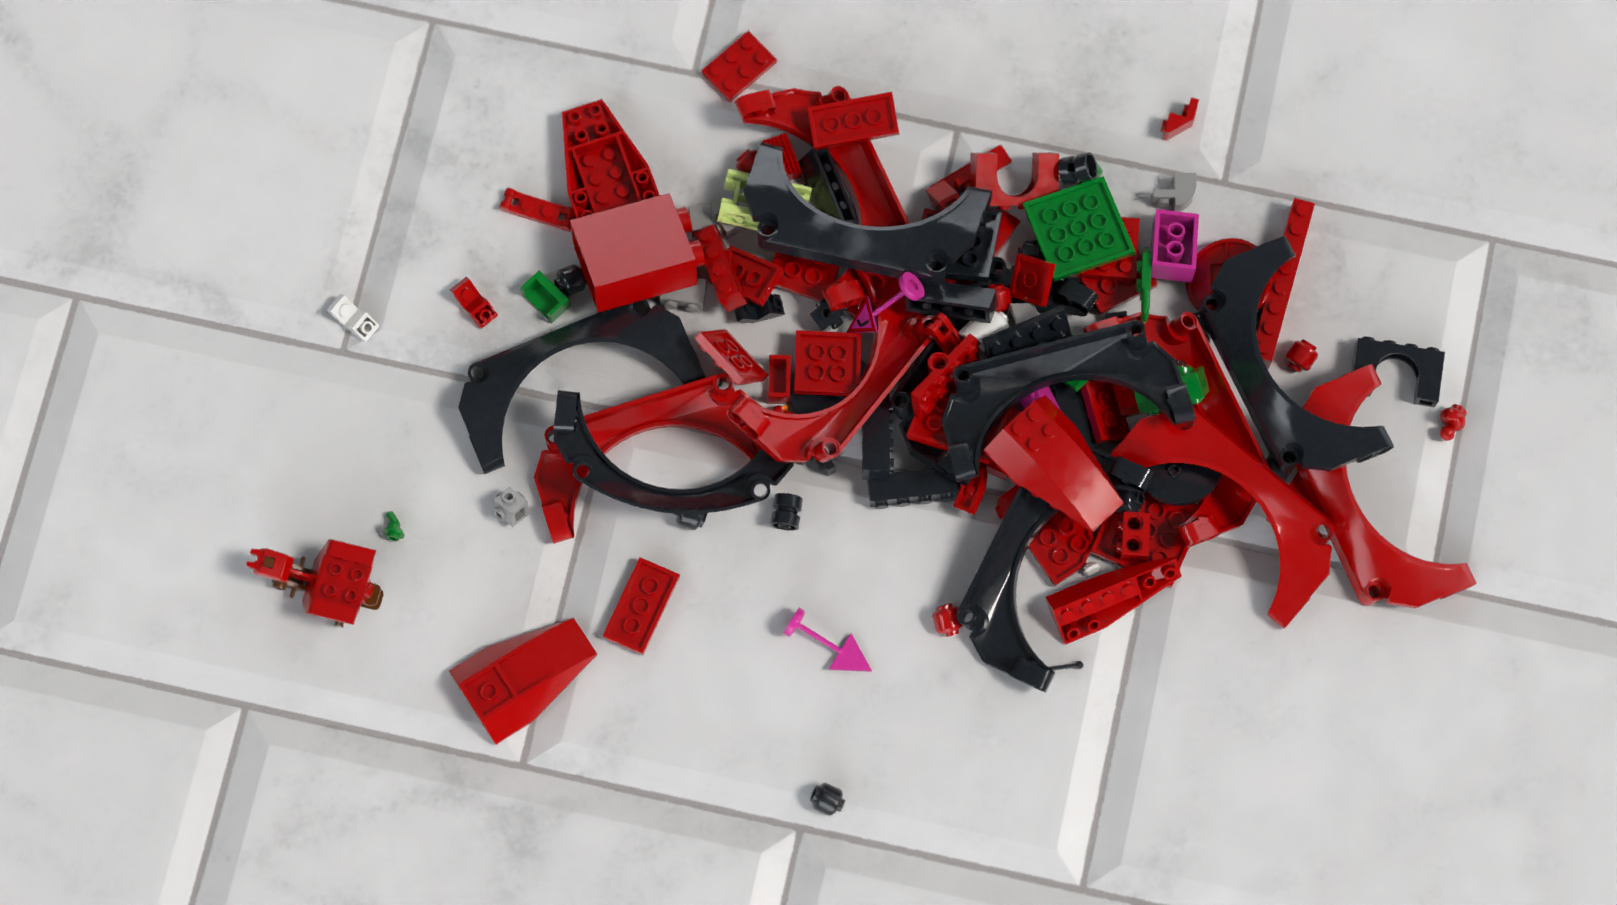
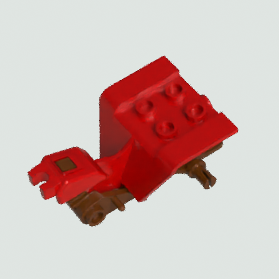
M328 539L315 558L312 569L303 567L305 556H302L299 565L293 564V557L268 548H261L260 550L251 549L250 551L251 555L257 556V560L255 562L247 561L246 566L252 569L255 575L272 579V587L285 591L286 588H290V598L294 597L296 590L304 592L302 603L306 614L335 620L334 625L343 628L344 623L354 625L361 607L378 610L381 606L384 593L379 585L372 583L369 579L376 550ZM295 579H296V580H300V581H303V582H300L299 584H297V583H295L294 581H295Z

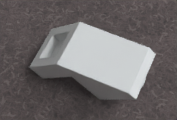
M341 293L327 309L339 323L365 342L380 326L365 311L358 309Z

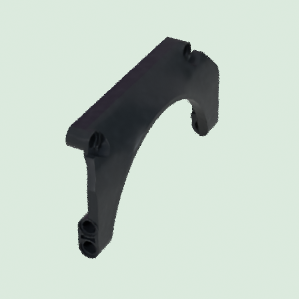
M761 143L744 189V198L752 220L759 222L757 229L758 246L763 250L898 279L903 273L911 272L922 284L940 286L945 282L948 262L954 264L974 245L980 225L984 224L988 213L992 190L969 186L959 199L943 211L924 220L906 225L876 227L853 224L831 217L808 203L796 191L787 176L783 164V147Z
M1283 236L1225 260L1210 287L1214 293L1204 298L1199 307V315L1202 316L1209 330V335L1276 468L1282 473H1289L1296 465L1300 464L1302 469L1330 472L1352 462L1361 463L1390 451L1394 445L1384 426H1347L1322 419L1308 412L1280 389L1266 368L1257 341V309L1261 295L1269 280L1283 265L1296 257L1286 236ZM1206 305L1213 306L1215 310L1208 309ZM1283 457H1288L1292 463L1285 462Z
M994 257L989 283L974 281L971 286L987 288L991 284H1004V287L1010 288L1014 266L1008 269L1004 259ZM1064 278L1055 282L1052 280L1047 306L1035 304L1037 312L1042 314L1062 305L1066 314L1084 317L1087 316L1099 297L1090 288L1070 278ZM1011 297V303H1029ZM948 317L957 332L970 321ZM932 339L892 395L891 405L895 416L903 420L899 427L910 455L956 481L948 450L907 439L906 436L915 415L911 393L929 375V357L936 352L944 353L936 341ZM905 403L904 406L898 407L900 404ZM973 478L958 483L968 486Z
M645 299L641 300L645 306L644 311L641 313L634 311L633 303L602 311L470 365L468 377L471 382L464 383L458 409L484 474L505 466L502 448L503 426L509 404L516 390L534 368L562 350L587 343H616L651 355L671 370L683 385L706 378L680 317L659 305L650 308L648 301ZM478 366L484 370L483 377L476 379L471 375V370L474 367Z
M1132 320L956 367L953 371V379L957 393L950 394L941 422L956 481L960 482L979 477L980 458L984 444L1000 417L1010 407L1029 394L1057 383L1096 380L1121 385L1141 394L1155 404L1173 426L1196 420L1186 384L1182 382L1176 360L1155 341L1148 343L1145 325L1141 321Z
M1089 446L1117 492L1145 493L1154 475L1153 471L1123 457H1114ZM1021 486L1018 488L968 588L956 617L959 623L973 631L969 638L985 664L1046 693L1056 672L1050 669L1036 655L1024 635L1017 612L1016 586L1021 563L1030 543L1040 529L1060 510L1054 509L1048 502L1040 497H1035L1030 494L1029 490ZM968 613H973V618L969 622H965V616Z

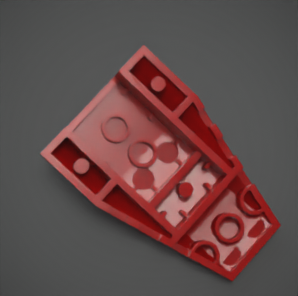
M1046 395L1033 401L1005 426L983 450L1014 484L1026 488L1031 492L1030 494L1045 500L1051 507L1064 512L1068 518L1091 532L1097 529L1123 505L1122 499L1077 426Z

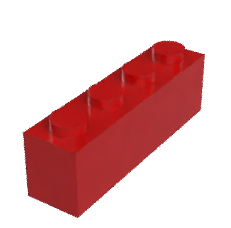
M714 224L695 232L696 240H699L705 256V265L717 297L725 310L730 312L747 304L723 238Z

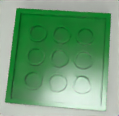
M1104 176L1023 203V209L1044 260L1056 264L1053 282L1135 255V249Z

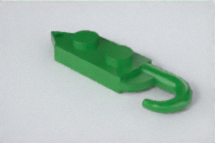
M1143 247L1141 261H1137L1136 274H1140V279L1136 281V292H1140L1141 322L1143 324L1147 322L1150 310L1151 253H1149V247Z

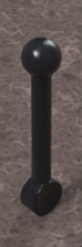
M1077 661L1074 664L1052 666L1049 668L1053 671L1070 668L1082 669L1084 664L1082 661Z

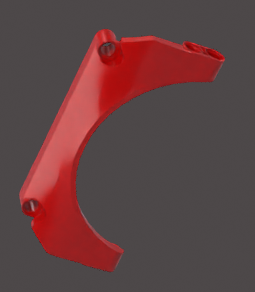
M835 86L824 96H822L821 92L797 88L771 93L770 90H763L743 95L736 99L734 103L744 123L765 125L786 131L814 148L807 107L849 100L851 98L845 88ZM871 140L828 148L837 171L852 198L859 222L858 225L887 227L910 224ZM847 268L845 273L833 284L822 289V293L831 311L864 302L868 296L857 271L851 268Z
M856 270L870 298L873 311L901 291L898 278ZM904 296L875 316L878 332H874L873 347L867 368L855 388L832 407L808 414H785L760 407L740 395L727 410V416L777 462H807L810 460L811 455L819 462H827L841 453L933 339L925 331L924 325L927 327L929 323H933L935 317L906 311ZM825 447L828 448L829 454L826 453Z
M1141 312L1122 318L1115 316L1093 323L1084 328L1083 332L1087 333L1132 320L1141 321ZM1184 312L1176 319L1169 321L1167 316L1149 314L1148 320L1144 324L1148 343L1155 341L1178 363L1190 365L1192 368L1200 366L1204 368L1209 392L1202 399V402L1192 405L1270 469L1196 316L1191 312ZM1222 474L1215 490L1201 500L1191 516L1178 527L1187 548L1242 526L1257 501L1241 485Z
M1370 364L1315 387L1310 392L1302 408L1322 419L1350 426L1360 405L1382 383L1373 364ZM1300 464L1296 465L1314 506L1335 524L1336 530L1330 540L1361 604L1370 606L1385 598L1386 603L1389 605L1416 609L1477 584L1467 563L1442 564L1422 560L1398 549L1379 534L1367 520L1356 502L1349 483L1346 465L1330 472L1302 469ZM1324 525L1327 534H1329V528ZM1368 590L1372 591L1374 598L1369 595Z
M726 373L716 374L584 416L594 441L604 454H607L612 448L632 436L668 427H684L711 433L731 443L749 460L761 449L752 438L747 436L727 416V410L740 395L760 407L762 406L741 389L735 392L733 383L728 379V374ZM721 382L729 384L726 389H720L717 386ZM552 425L544 433L548 450L541 451L534 480L541 499V506L553 544L575 538L574 515L583 483L575 479L573 463H566L555 442L549 440L554 434V425ZM580 465L576 469V473L580 477H585L589 474V468L585 465Z
M1193 406L1196 420L1174 426L1164 413L1141 418L1110 455L1123 457L1146 468L1165 463H1187L1210 468L1237 482L1261 506L1273 528L1280 559L1277 591L1267 615L1285 629L1330 574L1332 546L1326 543L1335 533L1336 527L1334 522L1196 407ZM1319 526H1327L1330 533L1328 535L1321 534Z

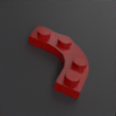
M980 462L979 477L973 478L968 486H961L953 507L975 515L987 485L986 463Z

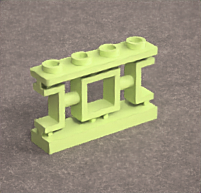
M728 169L724 189L734 191L733 199L722 198L717 222L752 230L758 229L759 222L752 220L749 208L736 205L737 201L746 203L744 194L739 193V189H745L749 173ZM792 183L796 191L809 203L812 188Z

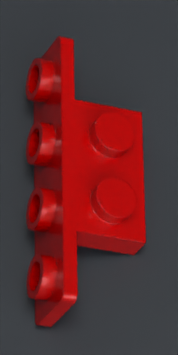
M998 145L987 152L998 154L997 171L1012 162L1002 145ZM970 163L930 187L944 180L958 194L966 191L970 186Z

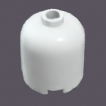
M995 311L991 323L970 320L958 333L963 340L969 334L977 338L979 361L984 360L987 357L981 339L1009 328V319L1004 313Z

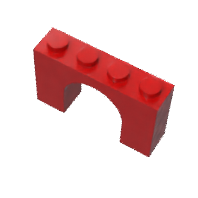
M970 153V186L992 190L990 206H997V209L1010 210V206H1018L1019 210H1024V202L1059 191L1058 153H1032L1031 181L1023 192L1013 196L1007 195L998 184V154Z

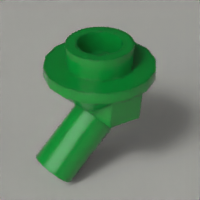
M388 512L386 518L390 523L383 530V533L387 539L399 541V539L404 538L405 534L400 528V522L394 512Z

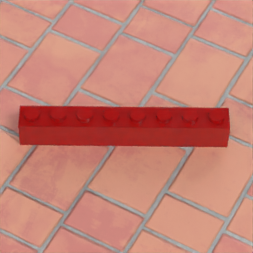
M1294 198L1291 204L1283 236H1286L1296 257L1283 265L1273 275L1271 291L1263 305L1256 331L1260 353L1267 369H1269L1273 360L1315 203Z

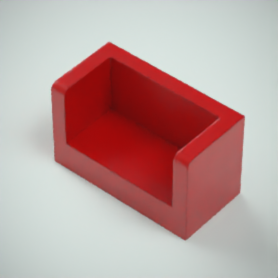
M769 355L768 404H790L791 355Z

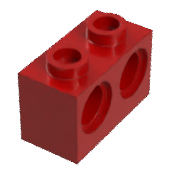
M1124 511L1122 518H1118L1117 531H1121V540L1117 539L1116 553H1120V560L1147 561L1149 557L1150 513ZM1134 521L1139 525V528L1132 530L1128 527V523ZM1135 543L1138 546V550L1130 551L1127 548V544Z

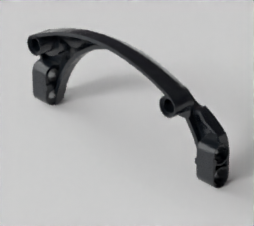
M558 390L553 429L554 442L566 463H573L575 479L612 499L635 507L672 514H703L747 506L767 499L771 492L770 484L777 486L794 466V462H777L761 448L745 466L715 483L685 489L655 486L627 474L611 462L601 451L584 419L580 392ZM578 466H587L589 474L585 477L577 475L576 469ZM758 484H763L766 487V492L762 496L754 493V488Z

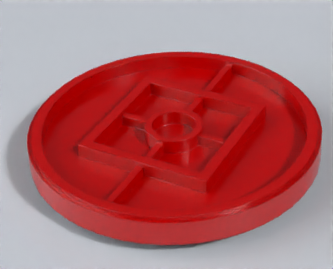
M1226 238L1210 243L1197 253L1192 283L1186 282V291L1191 303L1198 312L1204 298L1214 293L1210 287L1225 260L1257 247L1256 245L1243 239ZM1272 278L1269 280V282L1264 288V291L1259 301L1258 309L1265 303L1266 299L1269 296L1272 287ZM1206 305L1208 309L1215 310L1213 306Z

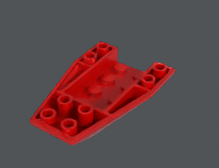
M603 99L562 112L567 193L576 218L660 196L649 165Z
M571 618L488 646L449 670V673L477 714L489 736L497 745L535 721L598 654L576 620Z

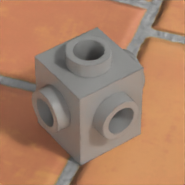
M511 487L507 488L504 492H500L493 499L495 515L500 520H505L512 527L529 515L528 501L525 500V497L520 492L514 491Z

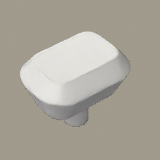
M1088 560L1085 562L1086 565L1083 567L1085 576H1091L1099 571L1100 565L1097 562L1093 561L1090 563Z

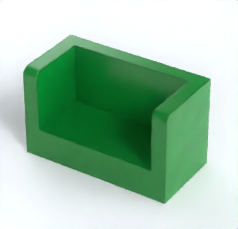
M540 270L520 288L522 295L551 323L570 307L569 299Z

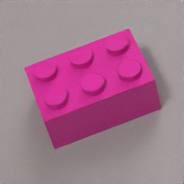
M1156 209L1152 223L1151 278L1192 283L1196 270L1199 214Z

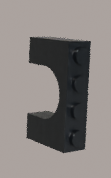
M1364 336L1358 338L1355 343L1351 372L1373 364L1376 371L1377 366L1383 361L1390 359L1401 360L1407 363L1415 373L1416 386L1413 404L1435 408L1439 402L1445 352L1439 351L1435 347L1424 349L1418 348L1415 344L1400 345L1392 340H1384L1382 342L1376 341L1372 337Z

